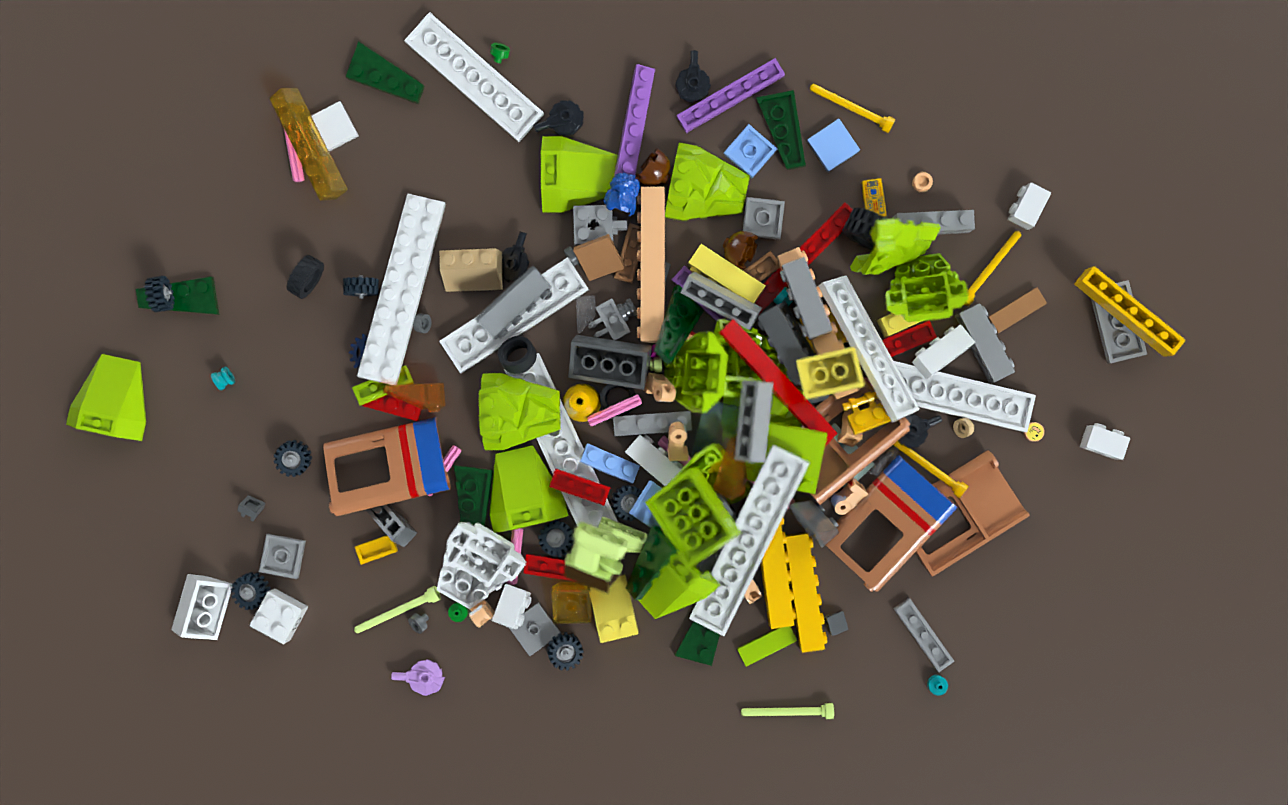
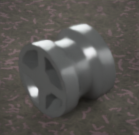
M630 298L625 303L616 305L625 322L631 316H637V310Z

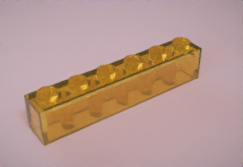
M280 88L269 99L319 200L337 199L348 189L298 88Z

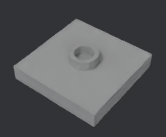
M747 197L743 231L751 232L757 235L758 238L780 240L785 201Z
M266 534L259 572L298 579L306 541Z
M540 602L523 613L525 616L524 622L521 627H518V630L510 628L529 656L540 650L549 641H552L553 636L557 637L558 633H561Z

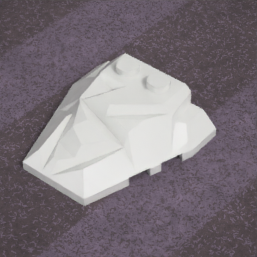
M458 523L448 538L437 591L471 609L486 599L489 593L495 589L499 590L507 581L514 580L525 566L526 561L520 553L515 551L512 542L479 523H476L474 526L469 523Z

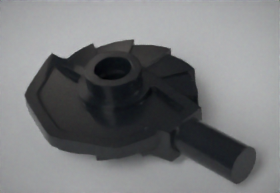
M696 50L691 51L689 68L680 72L675 83L679 97L690 103L702 100V98L707 96L711 86L709 76H707L704 70L699 68L698 51Z
M562 100L553 105L549 113L550 117L546 118V121L534 125L536 133L550 128L558 135H574L583 126L584 112L580 111L578 104L570 100Z
M520 231L516 245L513 244L512 247L506 248L502 253V277L507 282H510V280L517 281L529 270V260L523 247L527 233Z
M917 415L906 416L905 418L911 424L908 426L910 431L901 437L898 442L907 448L920 447L919 445L926 441L925 439L928 436L927 430L931 426L942 422L941 416L937 415L928 420H922Z

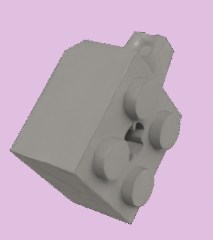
M606 205L573 206L575 246L607 234L610 235L613 241V235H617L618 231L627 230V221H617V217H613L612 210H608ZM592 223H596L597 227H595V230H591V227H589Z

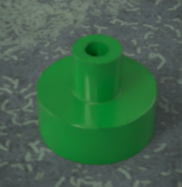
M493 43L491 45L490 54L495 56L494 62L501 63L502 59L509 57L510 48L500 43Z
M456 602L450 606L448 615L452 621L461 622L468 616L469 611L467 607Z

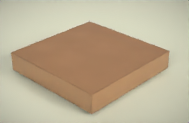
M609 234L575 246L573 249L589 281L624 269V263Z

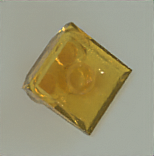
M560 582L552 586L553 624L592 623L591 588L578 582Z

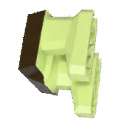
M606 517L601 518L598 528L585 522H578L573 534V549L571 554H567L565 560V578L608 594L610 587L621 574L623 568L621 558L624 552L641 553L648 534Z

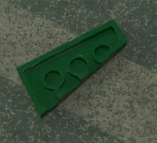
M358 41L345 77L357 83L419 104L425 86Z
M794 90L756 97L786 169L806 167Z
M214 277L169 283L172 285L171 289L174 292L173 296L175 298L173 300L175 302L174 308L169 311L220 315ZM136 289L138 308L151 309L148 305L149 301L147 302L146 289Z
M679 284L673 288L654 349L666 364L672 363L704 312L693 299L681 293L683 288Z
M454 465L460 523H469L472 526L479 523L485 526L493 470Z
M652 526L626 585L627 591L634 600H641L653 585L652 581L661 575V569L670 563L671 556L676 555L679 551L659 526Z
M693 621L674 655L712 666L720 634Z

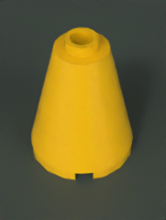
M576 384L570 387L563 398V405L568 416L578 422L588 421V416L600 410L599 393L587 384ZM578 398L583 399L582 405L576 404Z

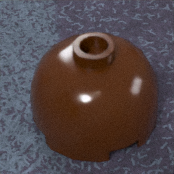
M656 148L655 153L652 152L642 164L641 174L637 173L635 178L646 187H656L661 182L665 184L671 176L668 173L671 167L668 157Z
M738 231L729 238L727 237L723 243L725 260L739 269L745 270V263L747 260L751 262L758 246L755 243V239H758V236L748 231Z

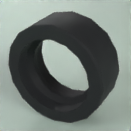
M514 336L507 339L498 350L500 363L507 372L512 374L526 372L536 362V350L531 341L523 336ZM519 348L527 349V353L522 359L516 362L507 361L508 356L514 350Z
M607 384L600 394V402L603 409L610 407L607 402V395L613 388L621 387L625 389L630 398L636 395L634 388ZM634 408L629 409V410H627V411H625V412H623V413H621V414H618V415H616V416H624V415H627V414H629Z

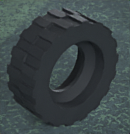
M311 255L303 257L290 274L286 290L300 299L306 298L319 282L324 271V263Z

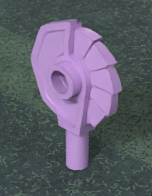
M428 659L426 661H418L411 668L412 670L406 673L392 672V680H406V682L410 683L413 691L424 696L439 691L445 677H442V668L440 669L436 662L434 663Z

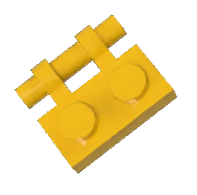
M869 391L864 393L862 397L848 399V402L842 404L844 411L851 409L853 414L847 416V420L854 435L891 421L883 404L875 403L874 400L878 399L876 392L871 393ZM867 403L869 408L860 411L858 406Z

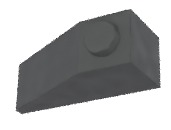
M390 504L366 509L392 542L405 547L417 534L409 522Z

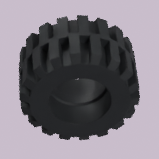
M854 208L842 230L850 240L873 251L875 243L870 232L877 221L888 219L868 209Z

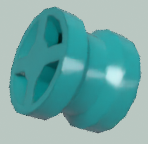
M227 367L221 368V371L218 373L214 372L211 374L212 381L219 390L225 389L228 384L232 385L235 383V378Z

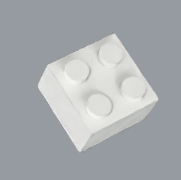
M277 589L270 590L261 603L250 627L285 644L291 640L309 606Z

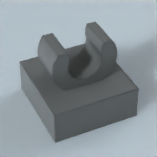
M248 495L239 504L237 511L241 512L242 517L248 515L251 517V521H254L264 509L265 502Z

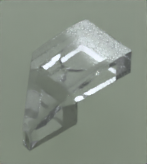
M595 295L576 297L578 333H581L596 316Z
M895 446L888 449L876 460L875 465L868 473L879 477L886 462L891 463L899 449Z

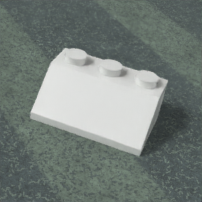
M187 574L171 630L180 637L217 640L233 587L232 583L207 576Z

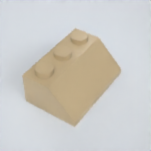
M496 248L440 251V272L446 292L502 290V252Z

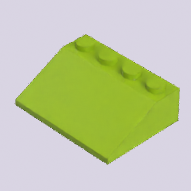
M769 421L765 461L773 445L808 461L807 469L796 490L815 494L827 433ZM741 460L738 478L756 482L765 462Z
M698 467L688 469L645 501L666 536L679 550L677 553L687 569L742 534Z

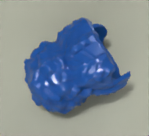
M624 172L615 174V177L610 182L611 189L607 191L603 201L608 210L611 211L613 208H617L627 213L630 212L629 216L635 213L636 196H638L641 187L635 175H629Z

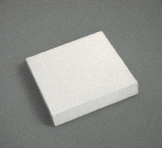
M340 101L306 118L324 153L359 136Z

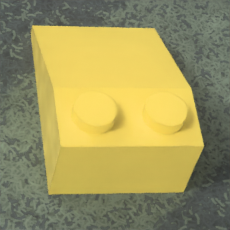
M855 347L796 360L805 399L864 386Z
M620 575L610 587L608 594L589 587L600 643L637 635L639 632L631 596L626 589V575Z

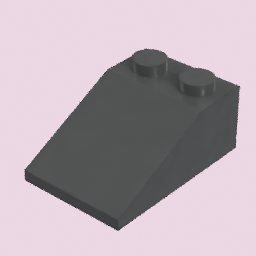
M811 500L794 503L789 506L797 521L821 548L839 534L837 529L839 525L832 517L828 519L824 513L826 511L819 503L815 504Z

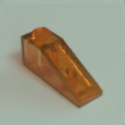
M444 383L385 385L383 387V393L420 409H428V412H440V409L445 407Z
M737 436L729 439L713 487L714 491L730 500L741 497L746 490L747 473L745 461L735 459Z

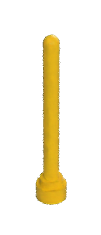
M816 84L810 85L812 92L879 124L882 131L889 133L896 120L890 116L888 118L884 116L883 118Z
M1015 231L971 287L967 289L969 300L964 303L965 306L969 307L972 304L976 291L1021 237L1020 231Z
M898 441L893 444L904 454L950 486L954 492L953 494L958 498H961L969 487L963 481L961 483L953 480L911 448L901 445Z

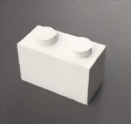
M1033 183L1022 186L1017 194L1019 197L1017 203H1013L1008 212L1010 213L1008 220L1027 230L1033 228L1051 192Z
M1095 423L1094 425L1086 426L1080 447L1115 460H1123L1130 438L1124 436L1122 431L1115 429L1109 431L1106 430V426Z
M505 584L492 621L518 630V627H521L524 622L525 616L523 613L525 608H528L531 603V593Z

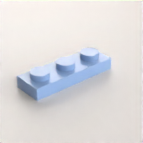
M586 444L579 461L630 484L634 483L640 467L635 463L590 444Z

